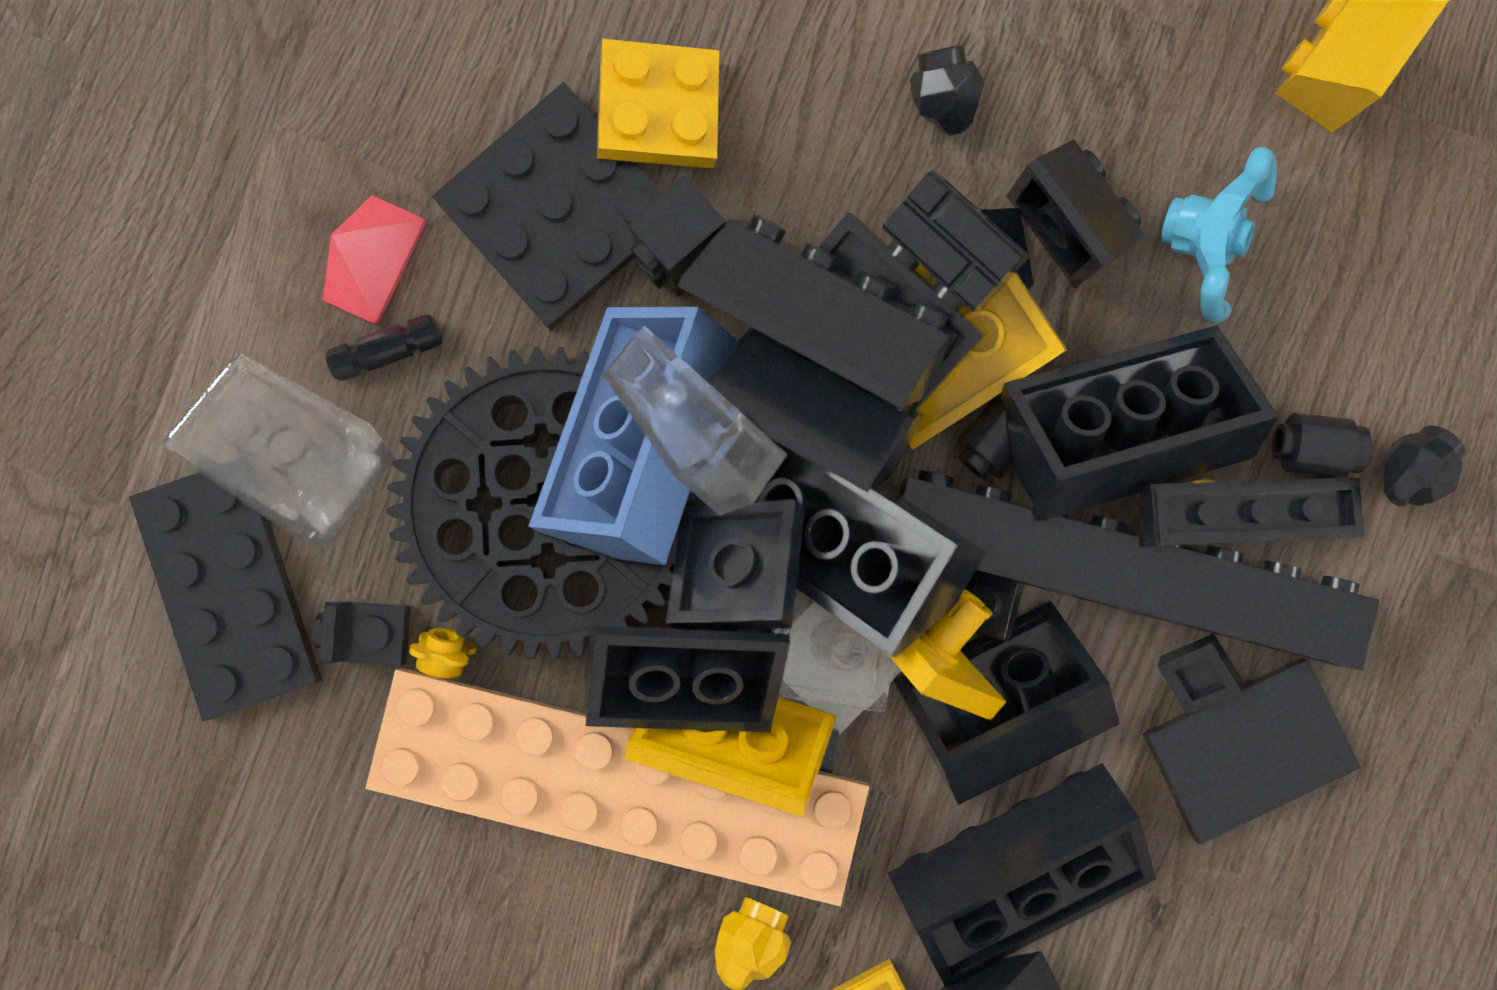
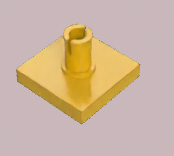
M964 589L951 610L900 655L890 658L921 694L991 720L1006 701L965 657L960 649L982 623L990 618L992 612L989 608L984 607L985 604L979 598Z

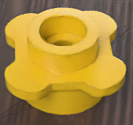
M434 628L428 632L420 633L419 643L411 644L409 653L417 658L416 667L422 673L437 678H456L464 673V667L468 665V655L476 653L477 645L469 640H464V637L459 636L455 630Z

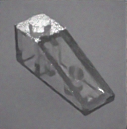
M645 325L636 332L603 374V377L672 474L719 516L755 502L787 455Z

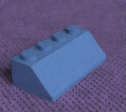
M607 307L529 527L535 531L617 559L666 565L717 411L716 407L701 400L709 384L735 353L739 341L699 307Z

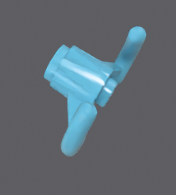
M1266 147L1255 148L1248 157L1244 172L1214 199L1192 194L1189 198L1186 197L1185 199L1175 197L1164 221L1162 243L1172 245V252L1196 257L1204 278L1200 290L1201 313L1203 318L1212 324H1219L1226 320L1232 310L1231 305L1224 300L1230 280L1226 264L1230 265L1235 255L1244 257L1252 241L1255 221L1246 219L1247 208L1244 205L1251 196L1258 202H1267L1273 198L1275 193L1277 161L1274 152Z

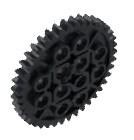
M534 347L530 363L528 364L523 363L516 350H510L508 368L501 369L500 365L490 356L486 358L488 375L482 378L468 366L464 369L468 386L462 389L457 384L447 380L444 385L450 400L444 403L441 400L429 397L426 401L435 416L431 420L419 416L412 418V422L422 432V435L419 439L402 437L400 443L412 453L411 459L392 461V466L405 474L406 478L405 481L388 484L387 490L403 497V503L387 508V515L404 520L405 525L398 527L389 535L392 540L409 542L410 547L403 550L396 557L397 562L402 564L417 563L418 568L406 579L408 584L415 586L428 583L430 585L420 601L423 605H431L441 600L444 602L437 617L440 622L446 623L458 615L461 616L457 630L459 636L466 637L479 627L481 628L479 646L487 648L497 636H501V648L504 655H511L519 641H524L527 659L536 658L541 643H546L547 650L552 659H560L563 642L569 641L572 650L577 656L584 655L585 637L589 636L590 628L594 626L627 627L625 619L630 615L637 621L646 624L648 618L642 605L648 601L651 604L663 607L666 602L657 588L660 584L667 587L672 585L673 573L670 571V568L675 564L680 523L666 565L617 559L582 546H571L564 540L535 530L533 540L524 549L510 550L504 543V530L511 521L516 519L531 521L535 507H529L527 504H532V501L538 500L557 446L550 447L548 457L540 458L534 448L525 447V445H528V442L537 441L539 431L548 430L553 440H560L564 426L556 421V410L564 401L575 398L589 359V354L586 351H582L575 364L571 365L568 362L564 347H558L552 362H546L540 347ZM510 403H520L527 407L528 411L524 424L518 429L511 431L498 427L497 416L501 408ZM516 460L529 464L531 475L525 486L517 490H508L502 487L500 474L505 465ZM456 464L467 466L470 472V480L466 488L455 494L445 493L441 486V477L444 471ZM699 465L695 475L699 473ZM691 486L685 507L687 502L702 497V488ZM486 487L496 501L502 502V509L492 511L491 521H488V526L484 524L483 516L472 511L473 504L482 502ZM460 522L468 523L473 532L472 544L463 553L450 554L444 544L446 531L453 524ZM554 546L555 553L568 559L600 557L599 560L566 562V566L556 568L555 577L547 579L544 570L535 568L532 565L502 567L506 563L535 562V559L544 557L545 547ZM577 574H590L595 577L599 586L596 599L584 607L572 605L566 596L567 583ZM518 578H530L536 584L538 590L537 599L529 609L516 611L507 601V589Z

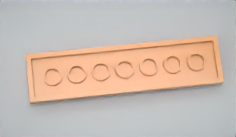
M399 668L394 673L365 789L841 907L869 785L867 782L819 771L804 816L800 817L625 760L626 744L634 728L585 726V713Z

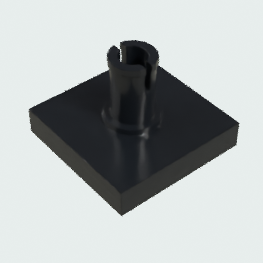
M796 499L684 507L680 522L666 623L674 629L685 630L792 628L805 509Z

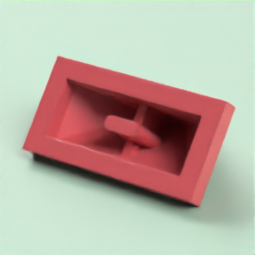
M373 195L368 198L331 234L322 300L378 326L427 221Z

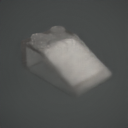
M238 351L160 442L167 450L271 522L321 552L326 549L389 468L392 461L396 459L370 423Z

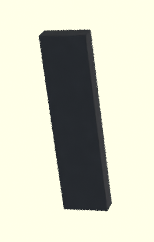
M1359 478L1174 483L1140 486L1144 547L1364 537Z

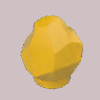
M745 897L739 913L733 911L723 918L715 948L717 973L726 987L733 990H744L753 980L770 978L786 961L791 941L789 935L784 933L783 930L789 918L788 915Z

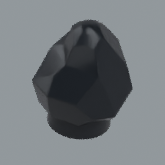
M964 45L917 54L920 71L912 74L910 85L912 98L920 115L926 121L933 123L946 135L962 134L973 124L984 85V80L973 60L966 61Z
M1432 425L1423 427L1419 433L1400 437L1392 444L1385 462L1383 491L1386 497L1396 506L1404 507L1408 504L1421 506L1433 503L1456 491L1462 471V462L1460 460L1465 454L1463 443L1450 431Z

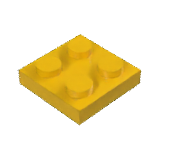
M602 39L597 158L714 169L718 148L719 50Z

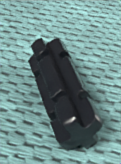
M425 314L408 320L407 327L403 328V326L401 327L400 324L356 339L355 345L352 347L345 343L328 349L325 353L326 363L334 379L344 381L361 375L362 368L372 371L413 356V350L415 349L424 352L438 347L442 343V335L436 320L431 315Z

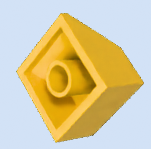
M1329 0L1314 21L1315 24L1321 27V30L1312 43L1303 39L1283 64L1281 70L1286 72L1288 77L1276 94L1331 133L1335 132L1382 97L1449 0Z

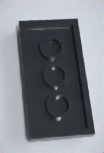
M239 458L129 496L203 722L323 681L249 459Z

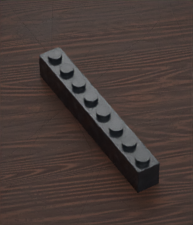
M920 470L918 479L908 477L902 480L899 491L901 497L987 552L976 572L1018 581L1028 586L1214 633L1338 667L1363 671L1380 600L1358 594L1359 583L1325 575L1322 576L1321 584L1300 579L1301 568L1275 561L1265 560L1263 569L1241 564L1243 553L1217 546L1207 545L1205 554L1183 549L1184 545L1144 547V538L1126 534L1127 523L1103 516L1092 515L1090 524L1068 519L1069 513L1042 521L1034 505L1033 509L1011 504L1012 493L977 485L975 494L952 488L954 478L935 472Z

